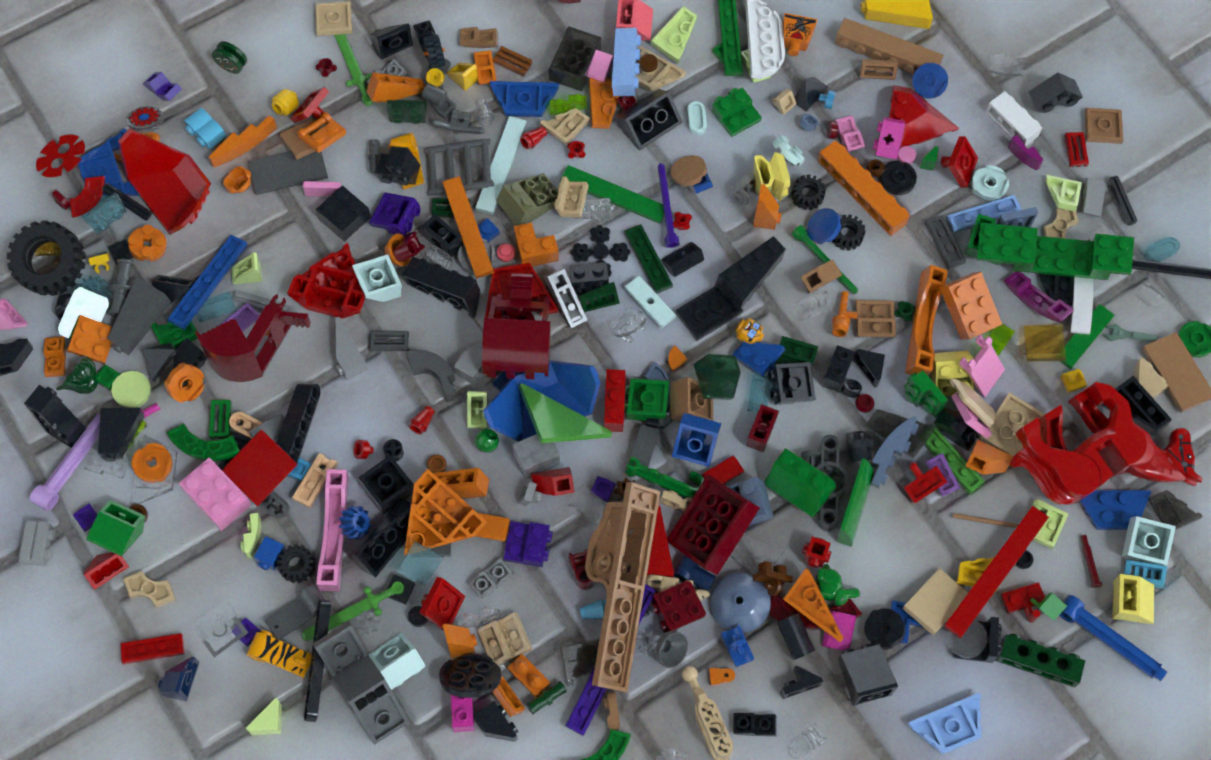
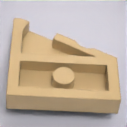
M574 108L567 113L556 115L554 119L542 120L540 127L543 126L547 132L567 146L590 122V118L577 108Z

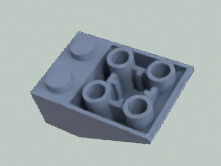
M754 477L728 486L760 507L750 525L774 518L763 480Z

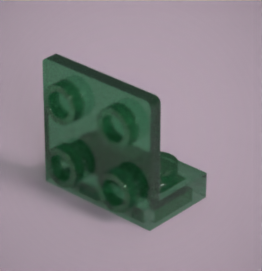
M387 100L390 122L397 124L402 122L413 124L426 123L427 101Z

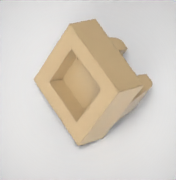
M785 89L779 93V96L772 99L774 106L783 115L796 105L795 98L790 89Z

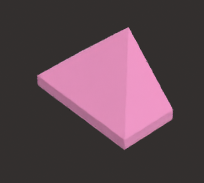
M6 298L0 299V330L15 329L28 325L27 321Z

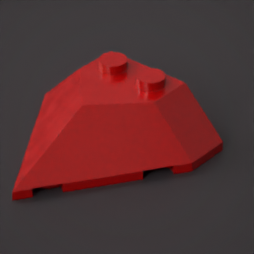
M893 85L889 118L905 121L900 149L904 146L918 145L940 137L949 131L959 130V127L913 89ZM891 134L885 137L887 142H889V139H893Z
M346 243L336 253L332 252L310 266L309 270L302 275L298 274L293 277L287 295L307 310L342 319L360 313L366 298L352 268V265H355V261L349 244Z

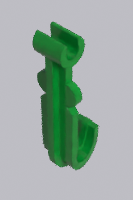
M634 457L630 458L625 469V474L629 477H641L651 484L674 491L685 498H693L704 481L700 474L691 471L689 479L698 485V487H691L672 477L659 473L656 469L641 465L640 461Z

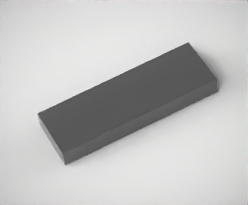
M943 215L926 220L925 225L948 270L965 264L966 259Z

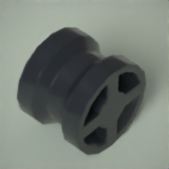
M390 439L385 442L383 446L385 458L391 455L396 462H399L404 456L401 442L396 439Z

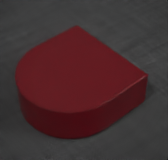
M57 189L51 193L55 203L62 209L67 210L70 207V202Z

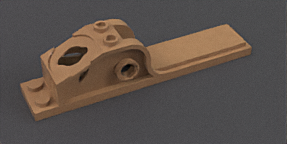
M626 482L623 502L607 503L602 513L603 517L589 540L585 562L588 578L594 582L604 584L607 591L592 685L621 692L628 691L661 492L633 482ZM631 565L630 572L627 574V568Z

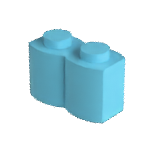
M203 108L198 109L184 120L186 131L191 136L195 135L197 137L196 140L201 147L206 146L210 150L226 137L222 127Z

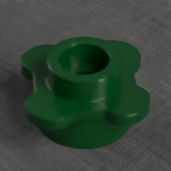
M900 301L898 309L894 311V315L909 322L912 319V313L915 312V306L909 302Z

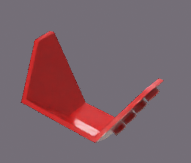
M129 128L118 140L126 177L168 234L171 235L184 228L188 223L192 224L197 219V214L201 211V206L205 203V198L210 193L208 189L211 182L190 155Z

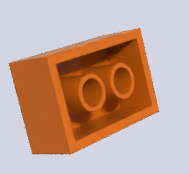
M982 272L970 273L940 287L960 339H972L1002 325Z

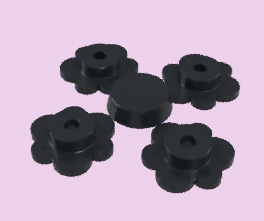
M598 225L597 228L593 227L590 229L591 241H596L597 243L593 251L585 243L582 245L576 243L573 246V250H571V255L574 256L575 262L588 261V257L592 253L596 259H599L597 263H604L605 261L602 259L607 258L608 255L612 256L614 261L620 260L625 262L628 260V255H630L631 251L627 249L626 243H615L613 248L608 250L604 242L610 239V229ZM606 263V264H607L608 277H610L611 274H612V272H611V270H610L611 265L608 264V263Z

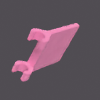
M979 335L976 343L982 349L974 360L971 359L968 362L963 357L959 364L968 372L979 393L985 398L1005 371V368L992 347L991 337L987 336L984 339L982 335Z

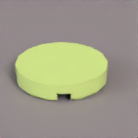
M128 371L115 379L111 392L118 405L127 408H137L147 402L152 389L149 380L144 374L138 371Z

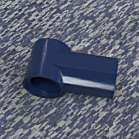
M686 556L682 557L674 571V576L679 578L680 581L691 580L694 585L706 591H709L716 578V575L699 567L696 562Z

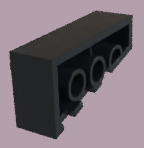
M38 385L24 402L25 406L46 433L72 448L86 430V427L62 403V400L56 396V391L48 386L44 388Z

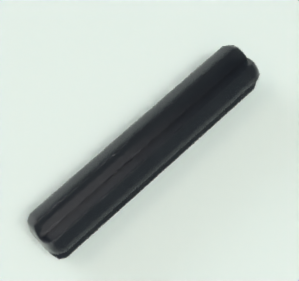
M1111 177L1108 182L1127 225L1136 224V215L1119 177Z
M106 183L103 186V193L145 221L150 219L152 215L150 210L111 184Z

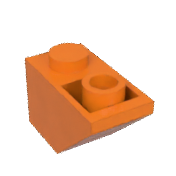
M977 440L965 466L983 475L1006 472L1013 456Z

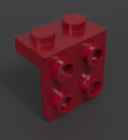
M685 581L654 594L650 604L654 615H658L660 619L659 626L663 633L677 631V629L698 621L706 615L690 581Z

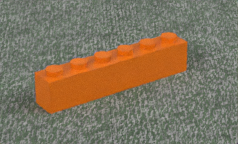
M835 140L819 152L817 161L890 236L907 224L910 217L908 211L901 207L895 198L884 190L880 182H876L870 172L864 169L858 160L847 152L842 144Z

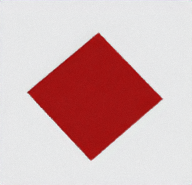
M261 429L222 471L258 507L298 464Z

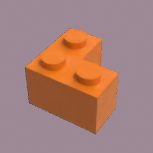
M532 222L514 226V237L521 264L531 263L533 267L559 261V251L554 235L536 239Z

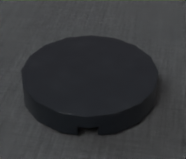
M900 161L889 162L885 165L884 173L880 175V182L883 188L893 195L908 194L914 189L917 180L915 169L910 164Z

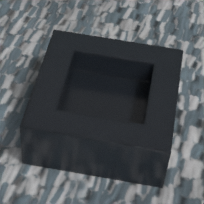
M126 239L108 247L116 263L118 259L129 260L133 258L129 252V245Z

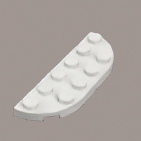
M745 0L751 78L762 79L775 74L781 68L784 61L783 25L777 12H772L766 7L767 4L761 0Z

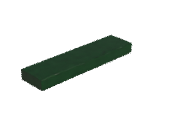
M640 224L625 230L624 234L654 292L658 294L673 288V284L642 225Z

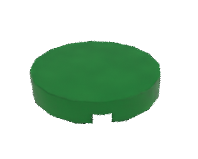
M1191 321L1182 326L1178 336L1191 357L1200 358L1211 353V327L1209 325L1199 323V321Z

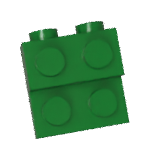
M743 87L740 89L733 88L724 98L722 96L717 97L712 105V112L731 137L762 120L761 115L752 105L753 100Z
M924 371L918 374L916 372L911 374L907 378L908 382L904 385L907 400L916 407L923 404L926 412L932 414L935 418L941 413L948 399Z
M631 378L630 385L626 386V397H629L628 403L624 404V414H627L628 420L666 419L669 381Z

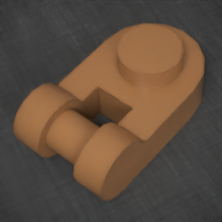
M615 691L607 692V697H604L605 710L609 709L610 715L607 717L608 727L610 730H618L620 728L616 693Z

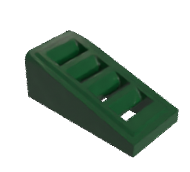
M615 282L608 283L579 296L584 313L620 304Z

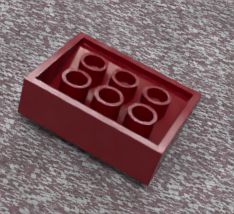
M707 474L668 536L667 541L698 565L718 575L760 507Z

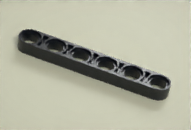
M320 599L318 602L313 643L328 634L331 612L330 600ZM312 645L304 710V721L316 722L318 717L324 662L314 645Z

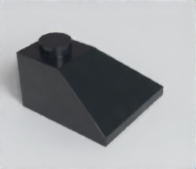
M409 23L385 27L370 34L372 45L381 60L413 46Z

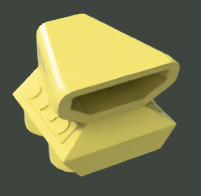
M775 152L770 162L762 155H756L754 157L753 171L756 195L759 196L760 186L764 184L772 196L781 201L785 196H788V187H790V176L784 155Z

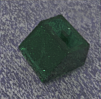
M707 354L693 364L704 399L732 400L734 398L741 374L735 355Z

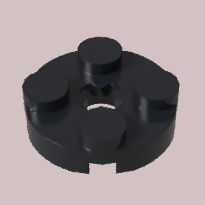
M882 608L873 610L865 621L864 632L868 641L873 643V646L880 644L882 650H888L902 642L905 637L906 627L899 613L892 609ZM887 624L890 630L883 634L880 627Z

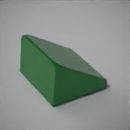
M935 146L923 158L920 165L921 169L934 170L938 157V146Z

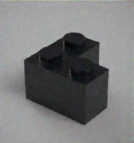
M1059 72L1028 91L1036 110L1043 113L1052 111L1058 104L1067 107L1074 106L1083 98L1076 81Z
M391 146L389 154H381L375 173L386 184L415 185L421 165L408 147Z

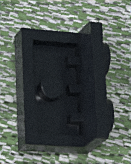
M606 262L569 266L570 280L576 294H586L609 283Z

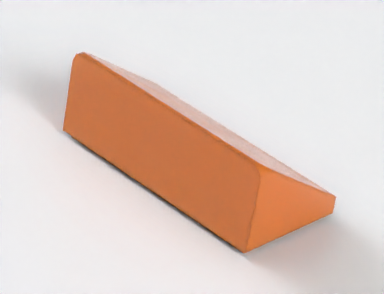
M479 513L487 523L475 536L506 541L510 519Z

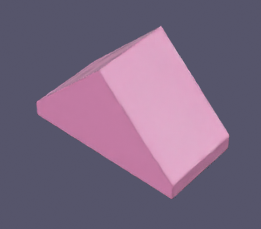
M596 50L587 77L604 82L613 67L614 56Z

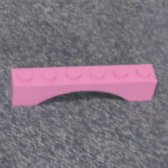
M327 469L324 534L317 574L319 591L340 592L345 535L341 534L343 529L338 527L341 524L338 518L342 516L341 511L347 509L349 489L347 470Z

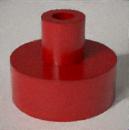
M358 439L353 447V454L356 459H367L369 454L374 452V448L370 446L367 440Z

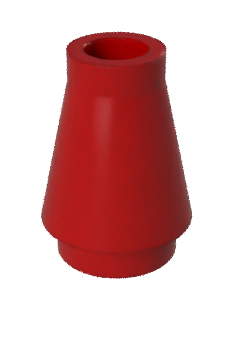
M541 126L525 132L520 137L521 144L525 149H533L547 136V131Z
M425 406L422 411L410 420L409 428L419 435L426 432L435 413L434 409L430 406Z

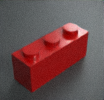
M606 369L604 427L612 432H623L626 370Z

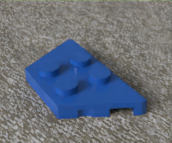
M490 81V87L505 116L542 117L559 90V83Z
M1095 490L1080 502L1084 507L1085 513L1091 518V522L1096 530H1128L1131 517H1142L1151 490Z

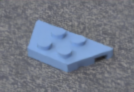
M980 693L974 694L908 722V726L942 755L981 738Z

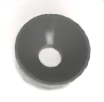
M669 631L657 640L655 648L657 661L666 668H673L679 665L688 650L687 638L677 631ZM668 641L667 648L662 651L664 642Z

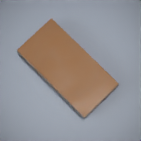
M1177 332L1143 346L1142 350L1154 370L1164 377L1169 385L1166 390L1180 413L1211 400V387Z

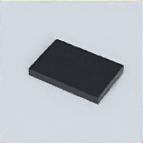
M714 286L677 309L675 313L695 340L699 341L742 314L743 309L739 312Z

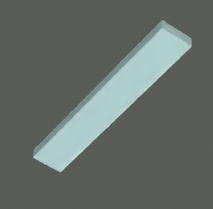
M509 116L490 167L491 180H493L494 186L482 189L476 205V211L494 215L498 204L496 199L505 185L520 144V137H522L527 125L526 120Z

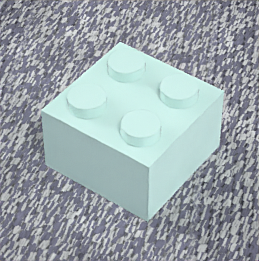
M1137 516L1131 517L1122 556L1151 564L1168 565L1176 526Z

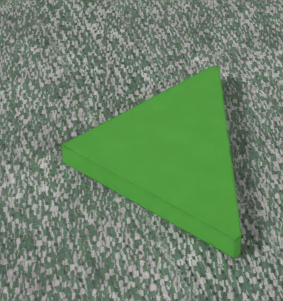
M520 384V393L540 443L611 438V430L529 386Z

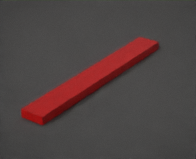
M1031 507L946 622L944 627L960 639L1047 522L1049 516L1036 507Z

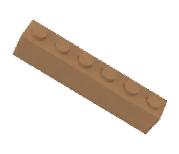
M845 17L835 39V44L840 47L853 50L872 59L898 61L897 68L913 74L925 63L934 62L941 65L944 56L938 52Z

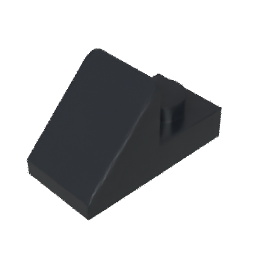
M795 666L793 671L798 682L791 680L784 683L780 693L782 698L786 699L820 687L824 681L822 677L799 666Z

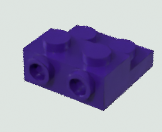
M385 192L369 223L372 227L387 229L390 234L398 233L405 236L407 232L412 230V222L415 216L418 217L420 215L421 206L413 197Z
M511 521L503 560L543 568L544 561L548 562L549 550H546L547 543H551L553 531H550V525L533 522L525 524Z

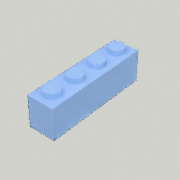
M615 28L612 74L614 96H635V90L639 88V78H636V74L640 73V66L637 60H640V49H638V46H641V35H638L637 28Z

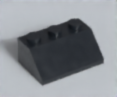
M662 89L654 91L616 116L622 131L638 150L643 149L683 123L669 91Z

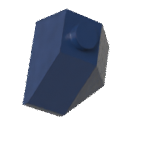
M190 657L166 671L164 677H161L159 680V692L165 697L187 702L200 662L195 657Z

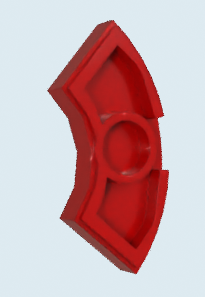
M105 176L85 178V186L82 192L77 197L69 199L72 218L85 215L97 206L103 196L102 188L105 185Z

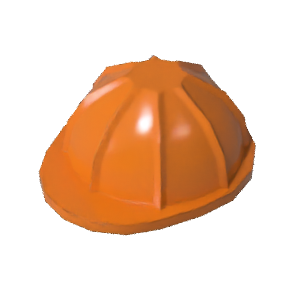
M396 233L389 239L384 252L385 255L389 256L393 265L405 267L409 264L411 258L404 262H399L393 254L394 247L404 237Z

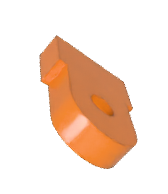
M709 668L710 685L732 682L735 679L734 670L730 668Z

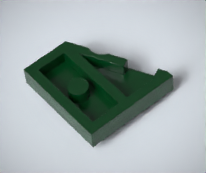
M782 336L779 345L784 346L785 351L776 360L774 365L810 362L811 366H813L819 346Z

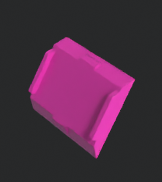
M830 610L844 639L842 642H839L827 632H824L822 646L843 651L850 649L856 616Z

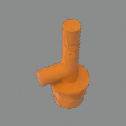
M842 291L839 313L832 318V334L836 337H845L851 323L850 319H857L858 312L846 311L849 296L847 291Z

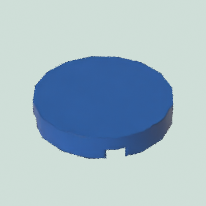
M934 62L921 65L915 71L912 78L915 92L927 99L940 96L948 86L946 70Z
M822 208L815 212L807 225L809 238L818 244L831 242L841 230L840 215L830 208Z

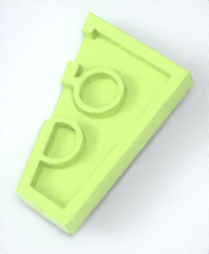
M683 6L651 40V45L679 64L697 21V15Z

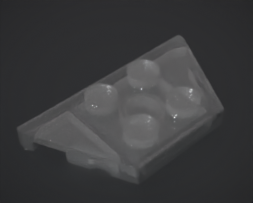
M139 432L137 450L146 447L145 445L149 443L163 445L156 439L153 440L143 432ZM163 445L169 451L173 460L172 470L163 482L147 483L140 480L133 473L129 501L131 506L141 504L173 490L178 455L176 450ZM153 459L151 462H148L147 464H149L150 467H153L157 463L155 459Z

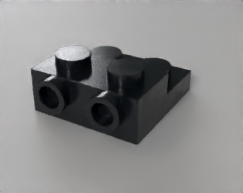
M810 362L775 364L769 367L770 370L767 373V378L769 382H772L770 398L774 400L775 405L816 400Z

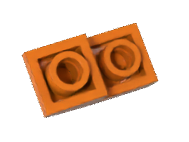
M65 337L45 338V377L65 376Z

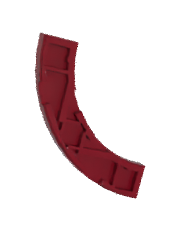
M770 596L771 607L769 615L774 619L782 621L799 613L806 629L823 630L780 596ZM851 598L842 606L828 607L831 611L854 615L856 619L863 615Z

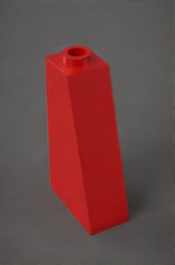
M658 506L647 575L673 578L674 571L661 507Z

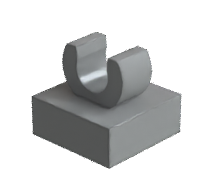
M528 482L523 486L518 504L526 506L530 502L537 504L538 501H541L543 494L535 491L537 484Z

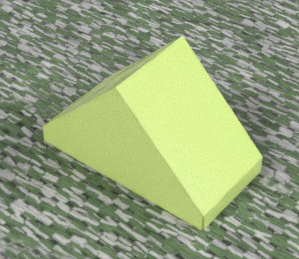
M253 252L231 267L232 284L262 282L261 264L257 253Z
M467 392V428H487V420L483 412L488 405L487 392Z
M275 698L246 727L251 735L281 734L282 704L279 700Z

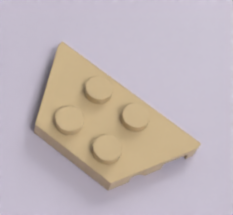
M638 46V49H640V59L646 54H652L656 56L658 61V67L653 72H644L640 68V73L636 74V78H639L640 86L652 92L686 76L685 70L646 48Z

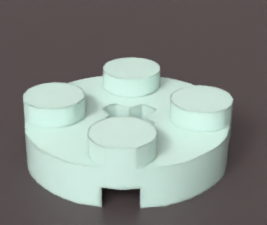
M780 135V137H777L772 142L774 148L777 149L779 147L781 149L780 154L784 155L794 165L798 164L800 167L805 161V157L802 154L803 151L796 145L792 147L785 136Z
M988 165L985 168H979L972 178V192L987 201L998 200L1006 194L1009 187V179L1007 180L1005 172L997 166ZM991 180L994 186H989L986 182Z

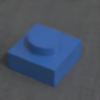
M708 173L701 178L702 180L699 183L693 185L696 194L713 187Z
M488 218L478 225L481 237L487 240V243L500 234V230Z

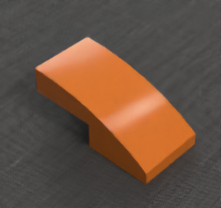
M491 50L475 52L474 60L477 66L479 85L490 84V81H496Z

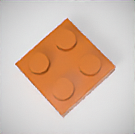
M80 315L66 352L80 357L88 356L94 362L104 365L112 345L107 338L113 327Z

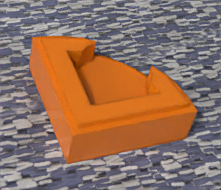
M676 345L670 350L668 356L669 368L672 372L687 362V358Z

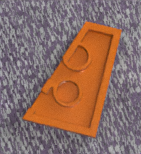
M589 78L591 128L609 129L619 96L613 95L612 79L606 78L602 82Z

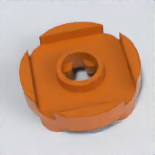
M144 225L130 234L128 238L129 252L139 261H156L165 254L167 245L165 235L151 225ZM144 242H151V246H143Z
M180 363L171 371L164 382V386L167 388L169 396L180 403H184L183 401H193L204 389V384H202L204 375L194 365ZM187 380L188 385L182 386V383Z
M157 443L146 444V447L138 449L132 457L131 465L134 473L140 480L147 483L163 482L172 470V456L163 445ZM155 459L157 464L150 467L147 463Z

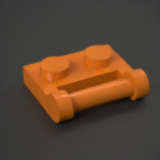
M327 112L323 113L319 119L306 128H301L297 131L298 137L318 153L347 134L346 129L333 120ZM323 124H326V126H324L311 136L308 135L320 126H322Z

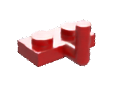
M916 461L910 462L909 468L916 479L904 486V489L914 503H917L948 482L937 465L923 474Z
M1039 582L1000 595L1007 614L1024 609L1026 617L1031 623L1035 622L1041 615L1039 610H1032V607L1035 605L1030 601L1034 598L1038 603H1041L1045 598Z

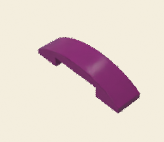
M1015 271L1004 280L1006 286L1024 304L1050 320L1061 322L1074 311L1072 307L1062 300L1055 301L1033 286L1031 279L1021 272Z

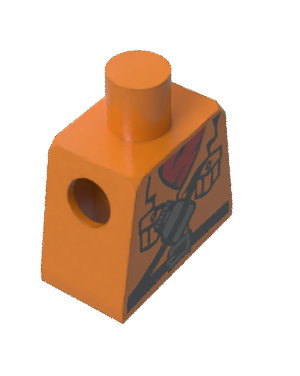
M784 13L782 23L784 46L789 48V55L797 56L799 50H807L815 32L817 19Z

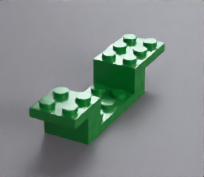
M980 223L977 251L978 261L1013 264L1012 271L1098 280H1108L1111 273L1131 275L1134 237L1095 234L1093 241L1037 236L1038 228Z

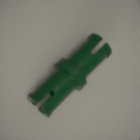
M559 681L548 690H542L540 695L527 702L526 706L531 714L534 715L546 705L550 706L553 704L552 701L566 693L567 689Z

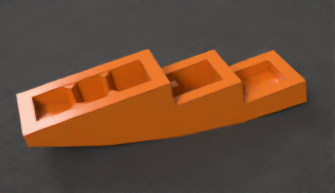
M268 115L258 127L250 124L239 136L233 132L209 156L211 165L215 168L232 161L264 141L277 129L274 118Z

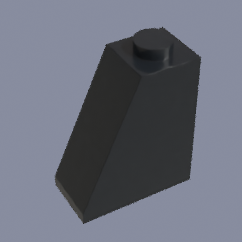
M101 408L98 454L104 461L114 462L116 459L123 458L144 419L145 414L141 408Z

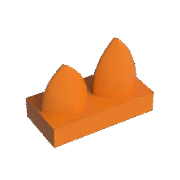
M523 654L507 667V670L535 698L550 685V681Z

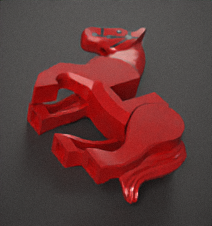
M1095 382L1068 401L1093 433L1092 436L1073 451L1067 449L1062 435V405L1046 413L1040 419L1037 417L1015 432L1017 438L1022 442L1023 449L1013 456L1010 466L1025 468L1033 476L1041 492L1049 500L1059 505L1078 503L1112 476L1125 473L1154 482L1170 483L1182 481L1191 486H1196L1197 482L1201 483L1203 480L1194 471L1195 456L1192 450L1189 431L1185 428H1176L1170 433L1167 447L1164 450L1160 449L1153 442L1150 434L1133 422L1129 402L1108 384ZM1101 404L1106 405L1110 410L1109 418H1107L1096 406ZM1040 425H1041V428H1042V438H1043V440L1041 439Z

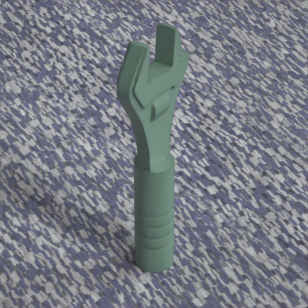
M1117 324L1106 326V329L1113 330L1112 335L1104 334V337L1109 341L1123 338L1148 342L1157 340V335L1127 331Z

